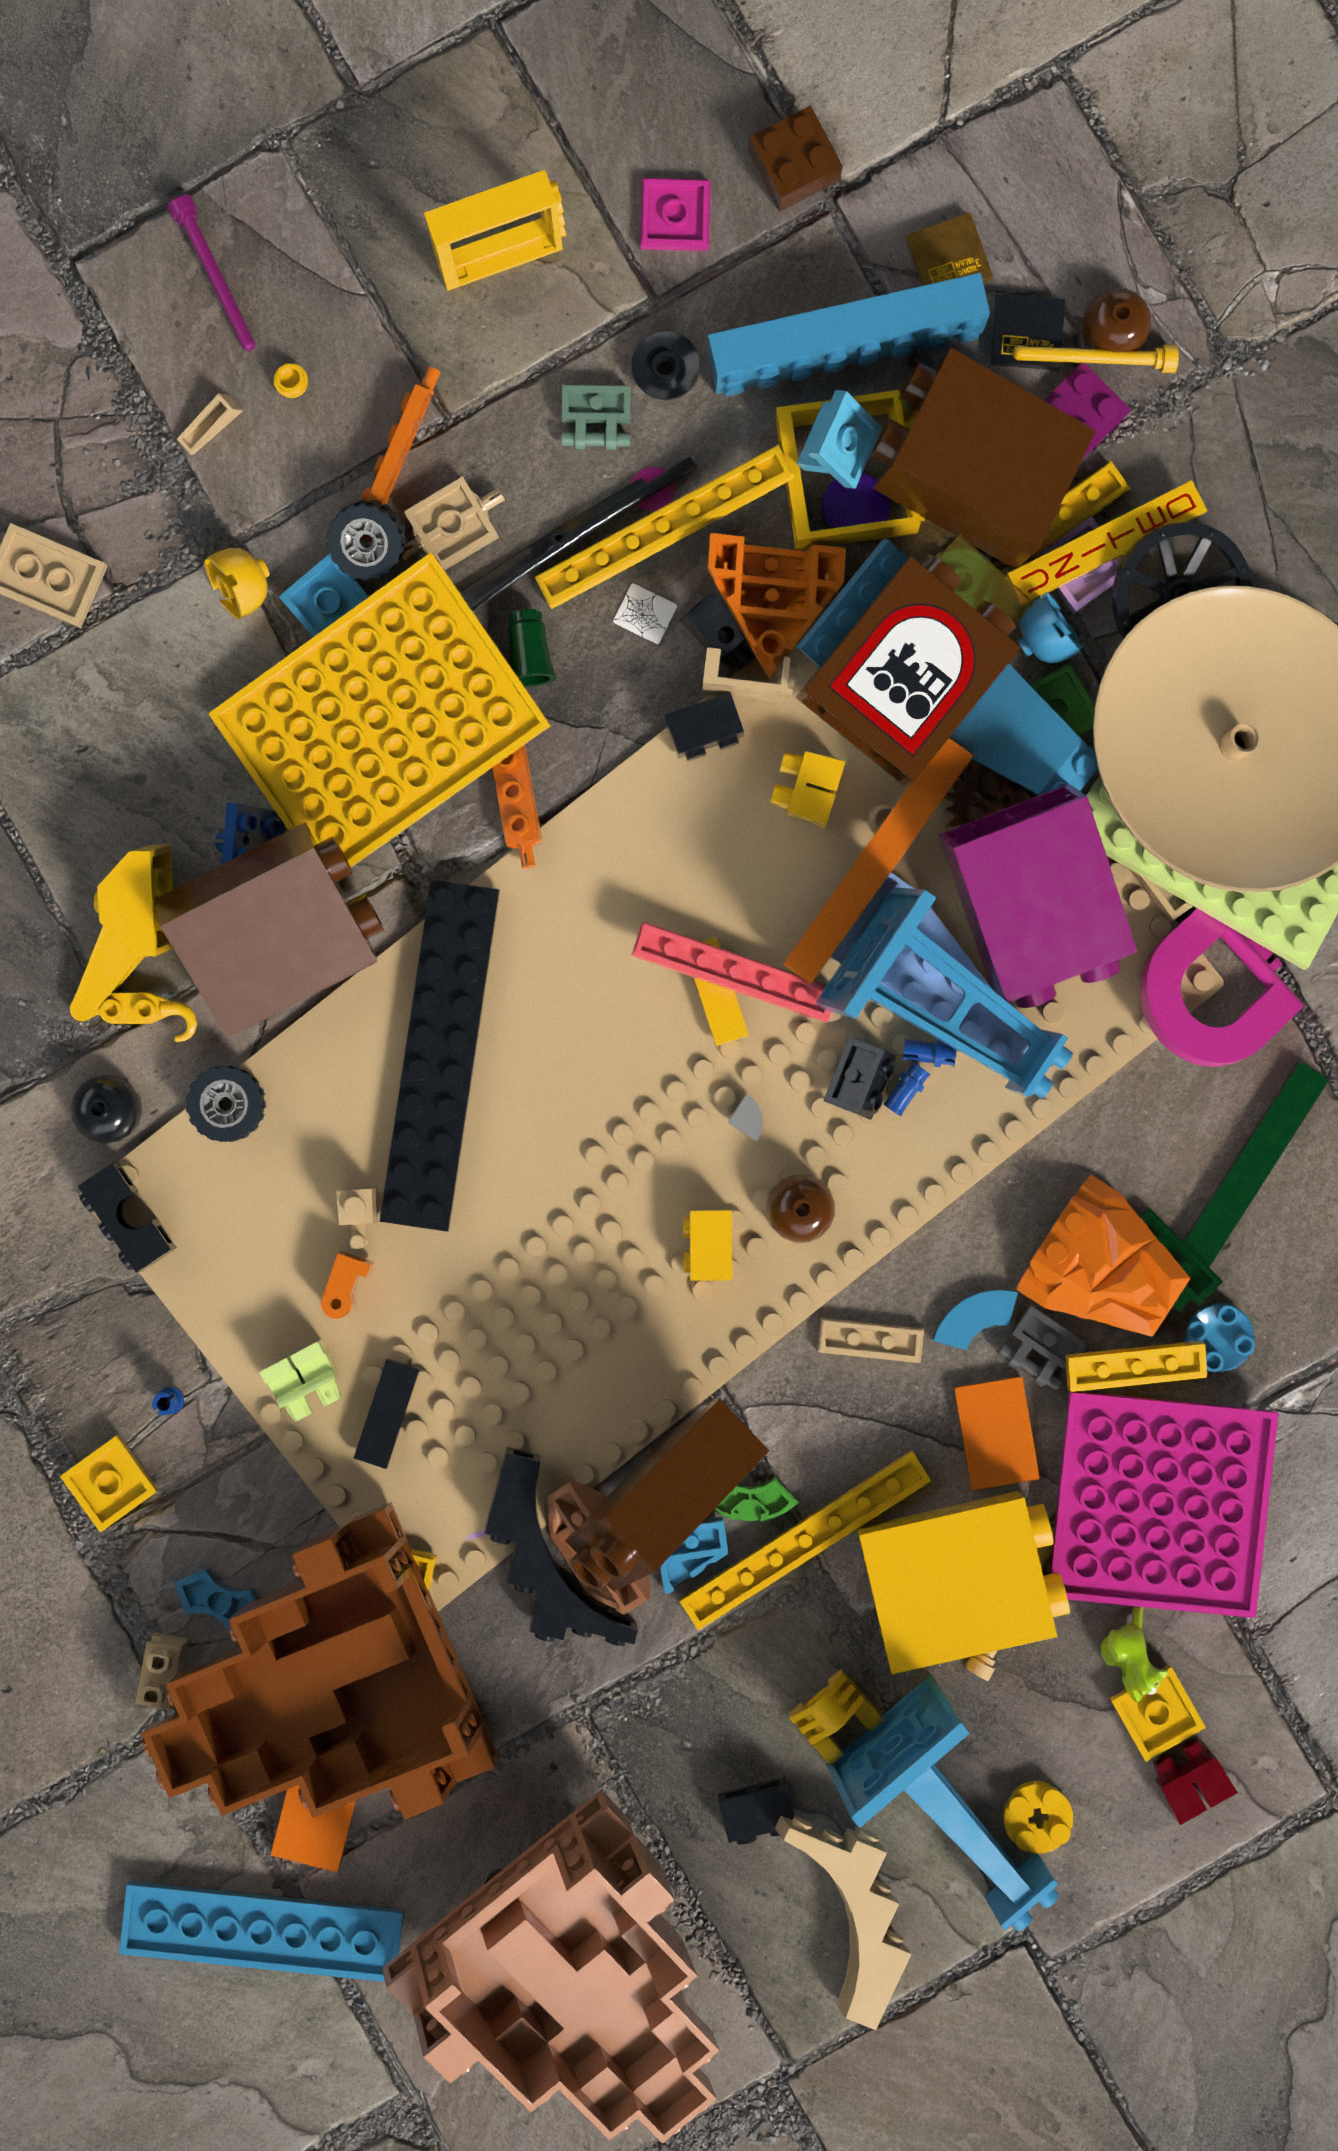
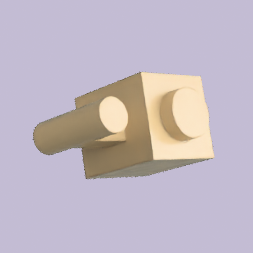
M376 1188L337 1190L338 1226L351 1225V1247L354 1249L365 1247L368 1244L366 1224L378 1222Z

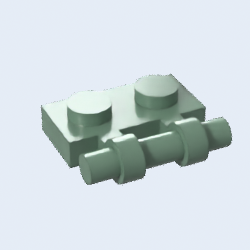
M562 385V423H575V432H562V446H575L576 450H586V446H606V450H617V447H630V433H617V424H631V386ZM586 423H606V433L586 432Z

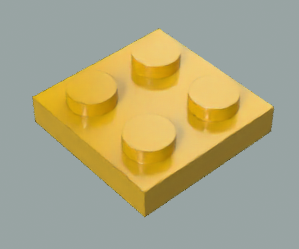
M119 1434L60 1476L99 1532L105 1530L159 1490Z
M1170 1664L1162 1668L1167 1669L1168 1674L1162 1679V1683L1156 1693L1143 1695L1142 1699L1137 1703L1129 1696L1126 1689L1109 1698L1145 1762L1206 1728Z

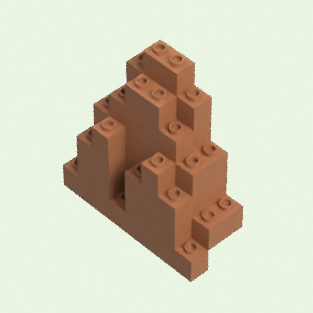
M602 1789L382 1967L386 1988L413 2014L423 2058L449 2083H452L460 2075L466 2074L479 2061L530 2112L541 2104L546 2103L559 2090L609 2141L620 2132L625 2131L632 2122L638 2119L663 2144L672 2135L677 2134L683 2126L699 2113L705 2111L717 2099L709 2077L700 2067L707 2064L720 2050L711 2029L686 2004L682 1994V1990L687 1988L691 1981L697 1977V1973L682 1937L661 1915L668 1908L669 1904L675 1900L659 1861L633 1834L626 1815Z

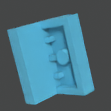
M835 390L831 402H823L797 464L805 471L829 473L845 488L855 489L882 426L847 391Z

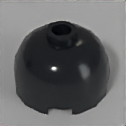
M112 1075L96 1076L81 1084L74 1093L70 1106L72 1121L77 1130L89 1140L102 1144L120 1142L129 1136L139 1125L142 1115L139 1094L135 1092L134 1088L125 1079Z

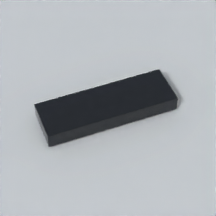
M388 1358L386 1359L354 1459L384 1469L388 1468L420 1369Z

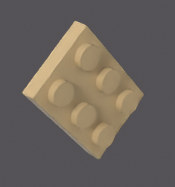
M10 523L0 545V595L81 629L108 566L104 562Z

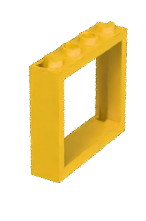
M546 170L424 212L435 258L447 291L563 250L561 237L566 236L564 228L565 221L562 215L564 213L561 204L562 198L556 180L549 181ZM541 212L540 219L451 250V243Z
M899 390L853 396L871 416L888 414L889 420L892 419L903 426L909 416L906 403L898 399L900 395ZM831 400L776 408L775 424L779 447L795 476L794 479L785 483L795 550L809 549L812 544L834 546L918 533L921 521H925V518L904 506L905 518L810 532L800 466L797 464L798 453L793 427L814 424L823 402H831Z

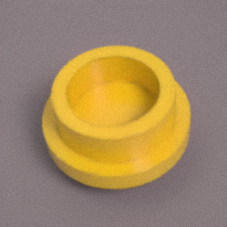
M286 363L276 370L273 382L280 395L286 398H297L306 391L308 376L300 365Z

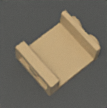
M707 647L702 694L721 696L731 692L732 697L777 703H784L786 694H793L797 668L790 667L791 657H784L779 684L718 677L721 649Z

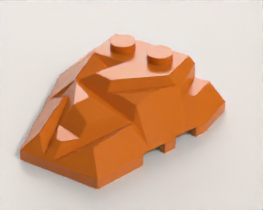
M1090 1174L1077 1194L1071 1198L1033 1256L1030 1266L1022 1276L1016 1290L1045 1309L1071 1314L1082 1319H1090L1109 1324V1326L1153 1337L1189 1282L1190 1277L1129 1205L1123 1195Z

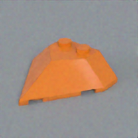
M710 533L707 570L769 679L782 663L784 657L791 652L844 583L846 548L812 544L807 551L746 545L744 544L745 537Z

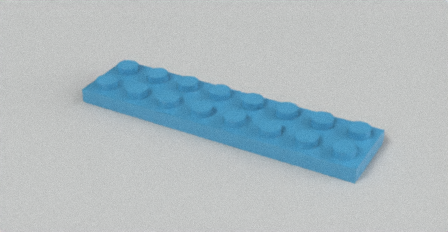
M129 1881L126 1885L119 1954L385 1982L382 1967L400 1953L404 1909Z

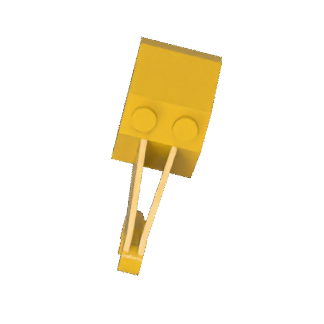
M151 844L129 851L97 886V892L94 895V909L99 913V922L103 927L78 990L70 1005V1013L77 1021H87L99 1015L110 1024H151L170 1015H180L186 1020L187 1028L184 1033L175 1036L174 1040L176 1042L186 1041L195 1033L197 1027L196 1015L185 1003L170 1001L151 992H116L145 956H157L173 949L160 927L155 898L174 889L171 844Z

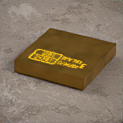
M971 212L905 236L922 286L981 273L983 283L993 279V274Z

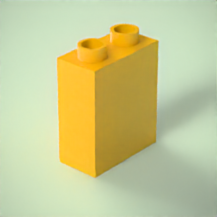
M1019 1491L857 1528L891 1674L1058 1637L1053 1617L1070 1614L1067 1594L1060 1572L1043 1576L1037 1548L1054 1544L1045 1506L1042 1503L1027 1507L1025 1497Z

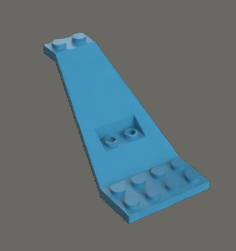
M883 539L796 648L819 668L896 570L908 559L889 540ZM1010 664L1005 667L949 737L973 754V761L1024 787L1035 796L1066 784H1070L1080 791L1098 769L1095 752Z

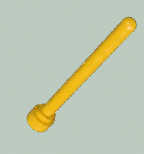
M1162 345L1161 348H1155L1154 351L1111 352L1103 349L1018 346L1014 348L1012 353L1014 359L1019 361L1153 365V369H1159L1160 373H1175L1179 360L1177 345Z

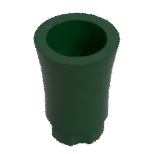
M522 609L511 612L508 615L511 667L525 687L541 686L555 681L557 677L550 657L545 624L542 623V612L536 609Z

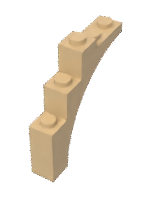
M780 1816L775 1829L783 1841L806 1852L825 1868L833 1878L843 1899L849 1924L850 1954L846 1978L836 2004L846 2019L876 2030L911 1957V1952L903 1943L904 1938L888 1930L899 1902L891 1893L892 1888L875 1879L887 1852L878 1842L880 1838L868 1830L860 1829L858 1833L847 1828L842 1837L829 1829H824L823 1833L812 1829L813 1825L800 1817L794 1816L793 1820Z

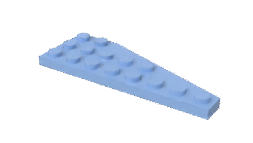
M891 873L831 959L839 964L842 963L892 887L914 888ZM930 907L917 928L990 987ZM906 945L880 982L886 988L941 1021H947L964 996L961 988ZM975 1003L959 1026L963 1034L1011 1063H1018L1028 1049L1026 1039L980 1003Z

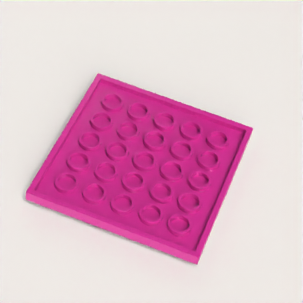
M1069 1391L1053 1533L1054 1544L1052 1545L1049 1574L1060 1572L1067 1599L1256 1618L1279 1413L1276 1410Z

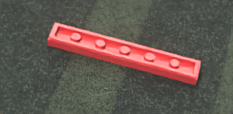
M646 922L641 923L631 956L825 1023L829 1021L831 1012L826 1011L815 1003L826 987L825 984L814 981L811 985L799 975Z

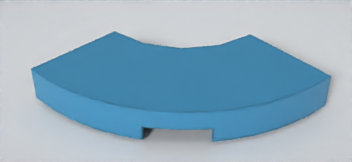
M1000 1289L987 1290L965 1298L945 1314L932 1340L967 1350L972 1338L981 1330L994 1325L1009 1326L1018 1292Z

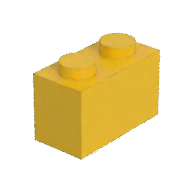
M690 1210V1217H683V1238H690V1252H683V1273H690V1281L732 1280V1210Z

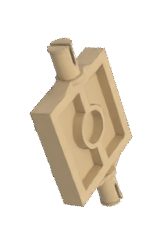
M462 476L404 511L405 516L413 527L415 537L405 544L406 551L404 556H402L406 561V559L421 550L427 555L432 552L444 570L498 539L499 536L489 520L488 510L505 501L500 490L496 488V490L480 499L478 495L471 491Z

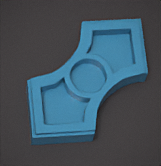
M208 1568L174 1582L186 1615L195 1613L212 1615L225 1625L228 1632L229 1619L247 1603L257 1600L253 1587L244 1590L225 1587L212 1576Z

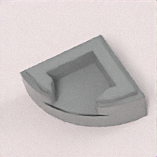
M746 1093L728 1123L755 1141H758L762 1131V1115L757 1103Z

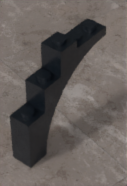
M507 1447L485 1523L484 1534L490 1535V1540L500 1544L508 1545L510 1541L516 1542L507 1573V1583L513 1584L512 1588L519 1592L532 1593L533 1590L538 1591L529 1622L530 1632L535 1633L534 1636L540 1640L554 1642L555 1639L564 1640L568 1627L572 1628L574 1634L582 1637H592V1634L605 1637V1641L613 1645L625 1646V1643L634 1645L638 1633L637 1623L612 1614L589 1600L568 1581L552 1558L543 1538L536 1510V1486L541 1463L540 1455Z

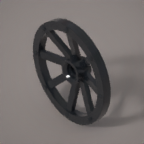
M1171 523L1158 527L1141 537L1123 558L1113 584L1112 608L1114 619L1122 638L1124 639L1134 628L1135 624L1139 623L1155 609L1173 600L1174 593L1177 590L1180 597L1190 592L1217 586L1234 578L1236 586L1253 587L1248 564L1240 549L1229 537L1219 530L1199 523ZM1179 535L1200 537L1178 578L1169 538ZM1212 543L1224 554L1231 568L1193 583L1191 580L1209 545ZM1155 545L1158 546L1166 578L1165 584L1135 570L1143 556ZM1130 581L1160 594L1159 599L1129 614L1128 591Z

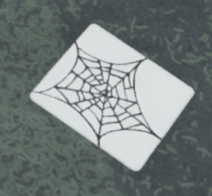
M632 583L613 622L649 641L659 644L677 605Z

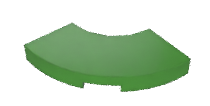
M774 1476L762 1484L745 1485L739 1483L713 1511L738 1521H764L786 1513L799 1502Z

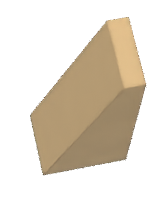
M218 393L177 440L190 455H194L236 418L243 409L229 394Z

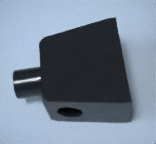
M714 593L705 596L680 619L681 623L706 650L707 647L721 649L720 659L726 656L738 670L742 669L754 658L752 653L742 643L745 636L737 621ZM719 630L726 632V643H722L718 639Z

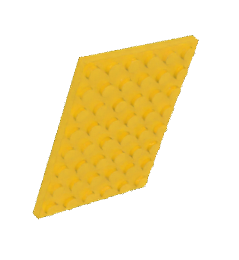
M432 552L208 713L288 831L306 822L317 844L334 836L351 868L552 726Z

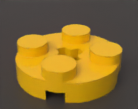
M1029 1781L1016 1787L1007 1803L1005 1802L1002 1818L1008 1836L1017 1847L1025 1852L1042 1854L1051 1852L1066 1843L1070 1838V1831L1073 1826V1811L1066 1796L1057 1788L1044 1781ZM1034 1809H1040L1042 1814H1047V1819L1043 1820L1042 1825L1036 1826L1035 1822H1029L1028 1817L1034 1815Z

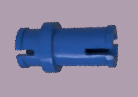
M905 1039L903 1061L934 1063V1067L941 1068V1064L955 1067L957 1050L947 1044H943L940 1040H936V1043Z
M912 1062L906 1073L902 1071L899 1075L901 1080L883 1105L897 1115L902 1116L918 1091L922 1092L925 1088L923 1083L930 1076V1073Z
M165 1387L154 1397L152 1407L154 1411L156 1409L159 1410L157 1412L159 1415L175 1414L183 1407L184 1395L176 1387ZM171 1397V1399L169 1400L170 1405H166V1398Z

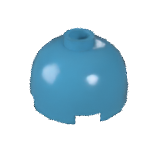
M1049 592L1036 598L1023 611L1019 624L1023 636L1018 638V642L1027 656L1034 654L1043 662L1059 663L1077 655L1083 646L1072 623L1068 624L1060 612L1062 607Z

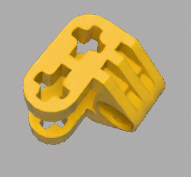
M842 1668L828 1679L829 1685L818 1692L806 1704L801 1702L788 1713L789 1719L830 1765H833L845 1754L831 1735L844 1726L853 1714L859 1718L870 1732L884 1721L878 1710Z

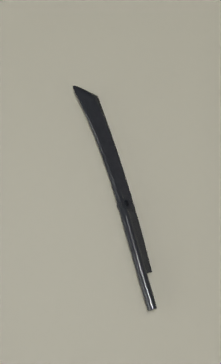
M688 457L648 483H645L641 478L533 542L461 590L460 593L473 612L493 597L561 552L567 551L573 544L696 469L695 463L691 457Z

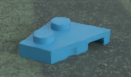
M723 1516L705 1519L660 1567L664 1594L671 1593L675 1590V1586L690 1576L692 1578L704 1571L708 1564L715 1563L728 1554Z

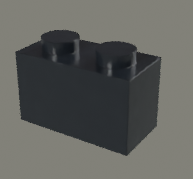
M731 692L665 714V722L678 759L685 756L687 761L698 759L706 755V749L717 745L720 750L730 748L739 744L738 738L744 735Z
M785 1777L718 1794L719 1806L729 1843L736 1841L738 1845L749 1844L757 1840L756 1836L770 1833L771 1836H780L775 1829L780 1816L791 1820L794 1818Z

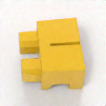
M805 751L804 756L784 753L779 772L797 777L794 789L775 784L770 803L787 810V816L797 817L811 822L813 825L825 828L846 761Z

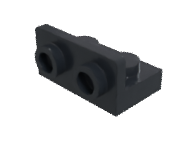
M849 1037L824 1102L871 1120L873 1115L881 1108L883 1102L882 1092L886 1082L890 1081L894 1075L896 1056L884 1049Z

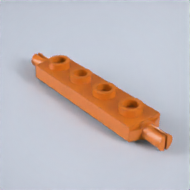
M428 366L422 383L420 385L415 384L412 393L407 392L400 407L403 415L399 424L394 423L387 437V443L390 444L385 456H379L373 474L376 475L372 488L366 487L361 500H376L380 504H387L430 403L431 396L434 394L433 389L441 374L439 370ZM364 534L360 540L369 543L371 536Z
M525 744L493 767V774L506 846L518 849L521 868L529 869V867L533 868L536 866L532 847L542 841Z

